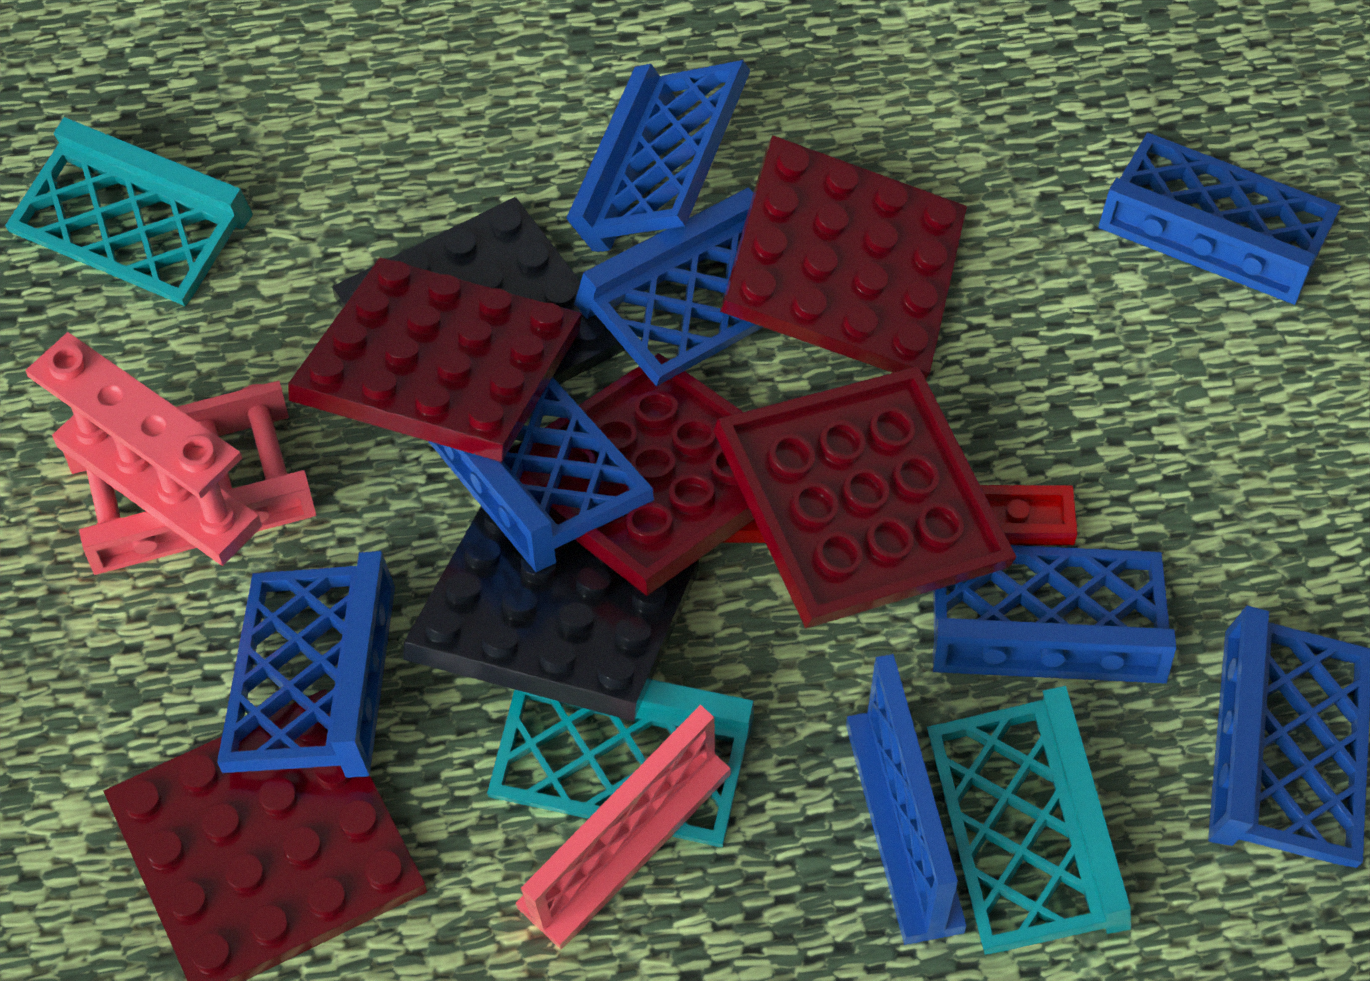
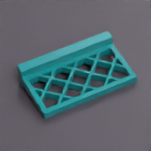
M64 117L53 133L59 142L5 227L15 235L186 306L201 285L235 227L243 230L253 216L242 190ZM66 163L83 169L86 180L58 189L56 179ZM117 183L126 186L129 198L104 207L101 206L97 190ZM90 193L94 210L67 219L62 202ZM161 201L170 204L173 212L172 217L145 225L141 208ZM52 205L55 206L59 222L38 229L27 225L35 211ZM179 209H182L187 212L180 213ZM133 211L138 228L110 237L106 220ZM205 219L217 224L209 238L192 244L189 243L185 226ZM98 223L103 240L83 247L73 244L70 232ZM178 229L183 247L154 256L149 238ZM142 241L147 259L127 266L117 262L114 250ZM107 253L108 258L101 255ZM187 259L190 270L179 288L161 280L159 268ZM151 272L152 277L144 273Z
M651 680L636 718L633 721L636 723L626 728L620 720L623 718L514 689L487 795L494 799L589 819L600 805L632 775L630 774L612 785L596 760L621 744L626 743L641 766L646 759L633 740V737L651 726L666 728L671 735L699 705H702L714 716L715 739L733 743L730 760L727 763L731 768V775L724 781L722 795L720 796L717 790L711 795V798L718 807L714 829L710 830L691 826L685 822L671 837L723 848L745 749L754 721V701ZM527 699L551 704L561 721L531 738L521 722ZM563 707L578 711L568 716ZM594 713L609 716L619 733L590 751L575 725ZM568 730L583 755L553 773L538 748ZM519 732L525 743L514 749ZM532 752L547 778L527 790L506 786L505 782L510 765ZM590 765L605 790L587 802L571 800L560 782ZM554 787L559 797L543 794V792Z
M1066 685L1042 691L1043 700L927 727L984 955L1104 928L1107 934L1131 930V907ZM1036 721L1040 738L1028 756L1001 741L1010 726ZM994 730L992 735L985 733L987 731ZM968 736L984 745L971 767L967 769L947 758L943 741ZM994 751L1021 765L1006 790L979 775ZM1043 751L1045 753L1048 766L1038 762V759L1043 753ZM1030 771L1052 782L1055 792L1043 810L1016 796L1017 791ZM951 773L962 779L956 790ZM972 785L999 799L984 824L962 813L959 803ZM1008 805L1036 820L1021 845L993 830ZM1058 806H1060L1063 821L1052 816ZM1045 826L1069 838L1071 847L1059 866L1030 851ZM965 827L976 833L970 845ZM986 839L1014 855L999 880L975 868L973 859ZM1023 861L1052 876L1036 902L1008 887ZM1074 861L1079 878L1068 872ZM1063 882L1084 894L1089 913L1064 919L1045 907L1060 883ZM979 883L991 889L985 901ZM1001 896L1029 911L1019 929L996 935L992 934L988 915ZM1038 918L1048 922L1034 926Z

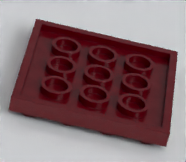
M772 135L765 151L720 312L891 373L919 366L926 379L931 371L967 206Z
M380 257L289 381V401L502 462L578 335L582 313L559 307L553 303L536 301L508 293L502 289L489 288L458 279L452 275L439 274L407 265L401 261Z
M660 353L655 355V358L661 365L669 361ZM638 366L578 405L653 488L654 501L636 508L601 527L586 532L574 540L646 596L754 520L713 431L719 418L742 413L743 411L686 371L656 386ZM560 417L545 428L567 431L570 421L567 418ZM521 443L508 452L518 454ZM533 443L529 455L557 459L561 446ZM572 448L568 460L596 464L599 454L594 450ZM523 471L520 481L525 485L547 487L551 474ZM562 475L558 489L587 492L591 479ZM601 481L597 494L618 496L630 489L626 484ZM552 504L549 516L558 525L579 515L581 508Z
M919 366L722 417L716 422L713 429L715 436L806 629L1009 568L1016 559V555Z
M323 689L308 696V698L313 703H316L328 692L326 689ZM295 702L280 709L268 719L282 730L306 710ZM317 722L294 740V742L299 747L326 746L328 730ZM258 726L240 741L238 751L257 750L271 739L272 736L261 726ZM221 736L103 790L187 981H246L427 892L425 882L370 776L346 778L341 766L222 773L217 763Z

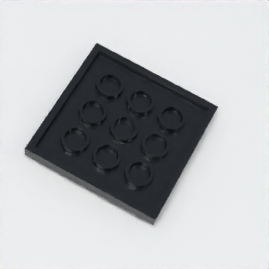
M517 197L511 198L388 259L401 261L407 265L435 273L452 275L464 281L489 288L502 289L511 294L544 303H553L559 307L580 312L574 303L581 281ZM372 267L332 286L334 297L342 309ZM581 314L580 331L554 373L553 378L560 385L625 351V349L596 315L586 319Z
M481 506L404 641L403 660L634 721L698 572L699 559L648 596L576 540L555 548L556 563L535 572Z

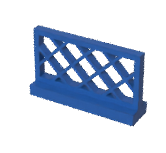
M744 60L662 76L658 74L652 64L635 66L566 218L592 251H610L616 236L686 226L750 74V69ZM725 83L723 87L717 90L710 97H705V95H707L710 91L716 88L719 84ZM686 90L677 98L673 94L676 91ZM699 100L702 102L691 112L685 115L682 119H680L679 121L676 120L678 116L684 113L696 102H698ZM711 117L707 125L694 135H689L691 131ZM672 123L673 126L662 133L664 127ZM682 138L686 140L662 160L660 159V155ZM695 155L689 165L676 175L672 174L675 169ZM655 161L656 164L645 172L647 166ZM666 176L669 178L667 182H665L662 186L656 189L653 193H651L645 199L643 198V194H645L648 190H650L657 183L663 180ZM678 194L672 209L656 211ZM636 200L640 202L628 211L630 204Z
M1147 132L1120 179L1116 177L1111 185L1098 228L1295 305L1341 206ZM1153 153L1169 159L1173 165L1155 168L1148 155ZM1208 174L1218 178L1221 184L1204 187L1197 176ZM1182 179L1188 190L1170 192L1165 181ZM1149 184L1153 191L1140 186ZM1253 192L1266 196L1270 203L1252 205L1246 194ZM1230 197L1237 207L1236 209L1220 211L1213 200ZM1198 203L1202 210L1188 204ZM1305 211L1321 217L1323 220L1302 225L1295 213ZM1279 216L1286 228L1269 230L1262 219ZM1247 222L1251 229L1236 223ZM1296 241L1300 248L1285 242Z
M749 187L691 216L685 227L666 229L583 272L574 303L586 319L596 315L656 386L763 328L762 326L720 312L721 308L692 302L694 287L724 293V299L737 253L738 241L741 239L753 197V192ZM704 259L727 263L726 278L697 273V264ZM664 280L687 285L685 301L656 295V285ZM623 302L646 307L644 321L640 323L622 319L613 307ZM653 309L683 315L681 331L651 325ZM690 317L720 323L719 333L711 338L688 333ZM648 339L678 345L677 356L661 365L647 348Z
M553 377L532 410L529 425H524L515 439L522 441L518 454L508 452L503 461L500 462L428 441L535 572L556 563L555 548L654 501L653 488ZM543 416L567 418L570 421L567 431L540 427ZM533 443L561 446L557 459L529 455ZM572 448L596 451L599 454L596 464L568 460ZM523 471L551 474L547 487L522 484L520 478ZM562 475L591 479L587 492L558 489ZM601 481L626 484L630 489L618 496L597 494ZM552 504L581 508L579 515L558 525L549 516Z
M1011 545L1016 555V559L1012 564H1025L1036 574L1022 586L1005 574L1003 570H999L967 580L964 583L960 582L933 590V672L1167 684L1176 651L1175 630L1169 628L1162 552ZM1066 567H1082L1094 578L1081 588H1078L1059 573ZM1124 569L1149 570V582L1136 591L1117 577V575ZM989 580L1009 595L994 607L975 593L977 589ZM1046 583L1066 597L1064 601L1052 610L1032 595ZM1103 586H1106L1124 600L1123 603L1111 612L1090 598L1092 594ZM946 588L951 592V593L948 594V595H947V592H946ZM963 601L981 617L978 619L947 618V612ZM1018 604H1021L1039 620L1036 622L1010 621L1004 615ZM1079 607L1097 623L1095 625L1069 624L1063 617L1074 608ZM1135 609L1154 623V628L1128 627L1120 620Z
M382 551L359 552L357 566L252 573L217 761L222 773L341 766L346 778L370 776L395 585ZM350 586L349 594L330 609L318 600L320 596L333 587ZM291 591L296 595L274 613L264 606L267 592ZM309 606L320 617L297 634L286 623ZM334 627L342 634V640L325 654L321 655L310 644ZM277 631L288 642L264 659L256 652L257 645ZM302 652L313 663L289 681L277 670ZM326 673L335 681V687L316 703H313L302 692ZM269 677L280 689L259 706L255 707L247 699L248 693ZM293 699L306 711L281 730L268 718ZM317 722L328 730L326 746L299 747L294 742V740ZM258 726H261L272 736L271 739L257 750L238 751L240 741Z
M1246 606L1225 631L1208 842L1233 846L1238 840H1243L1333 864L1357 868L1363 863L1370 718V648L1268 622L1269 611ZM1271 643L1289 647L1303 665L1286 675L1270 655ZM1329 658L1354 663L1353 683L1342 689L1322 663ZM1307 672L1312 675L1329 697L1314 708L1311 707L1292 683V681ZM1270 678V680L1273 683L1268 686V680ZM1278 690L1299 715L1298 718L1284 727L1281 726L1267 708V697ZM1352 693L1353 701H1351V699L1348 697ZM1333 705H1336L1351 723V735L1340 742L1319 717V714ZM1303 724L1309 727L1326 749V751L1311 761L1307 759L1288 735ZM1266 730L1269 736L1264 739ZM1273 743L1278 745L1297 769L1280 781L1263 761L1264 749ZM1349 745H1350V754H1349V753L1347 752V750L1345 749V748L1348 747ZM1331 757L1349 776L1348 789L1338 795L1334 793L1315 769ZM1300 777L1304 778L1323 802L1322 806L1307 816L1285 789L1286 786ZM1261 783L1266 788L1263 792H1261ZM1271 796L1293 823L1284 831L1258 825L1260 803ZM1348 798L1346 808L1342 802ZM1330 811L1338 823L1346 830L1345 847L1327 842L1312 822ZM1299 831L1302 834V836L1294 833Z
M894 654L875 657L867 713L847 716L846 728L904 945L964 934L967 925L956 890L958 880Z

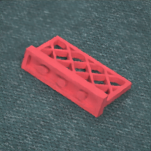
M699 705L521 887L523 896L516 902L517 909L560 949L566 946L731 775V768L715 754L714 716L702 705Z

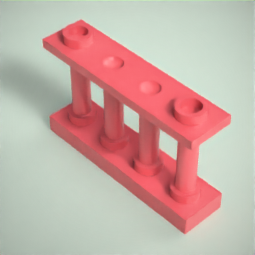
M69 332L62 336L25 370L30 379L66 403L73 411L74 415L52 434L57 448L221 566L262 527L259 515L220 488L218 483L242 459L241 452Z
M279 380L267 384L249 385L236 392L177 406L179 410L218 437L252 428L265 480L232 488L229 474L227 473L218 483L220 488L259 515L262 527L258 531L316 516L305 470L287 473L273 422L289 418ZM64 453L72 474L87 471L98 523L79 529L83 550L94 575L196 548L148 512L121 518L114 488Z

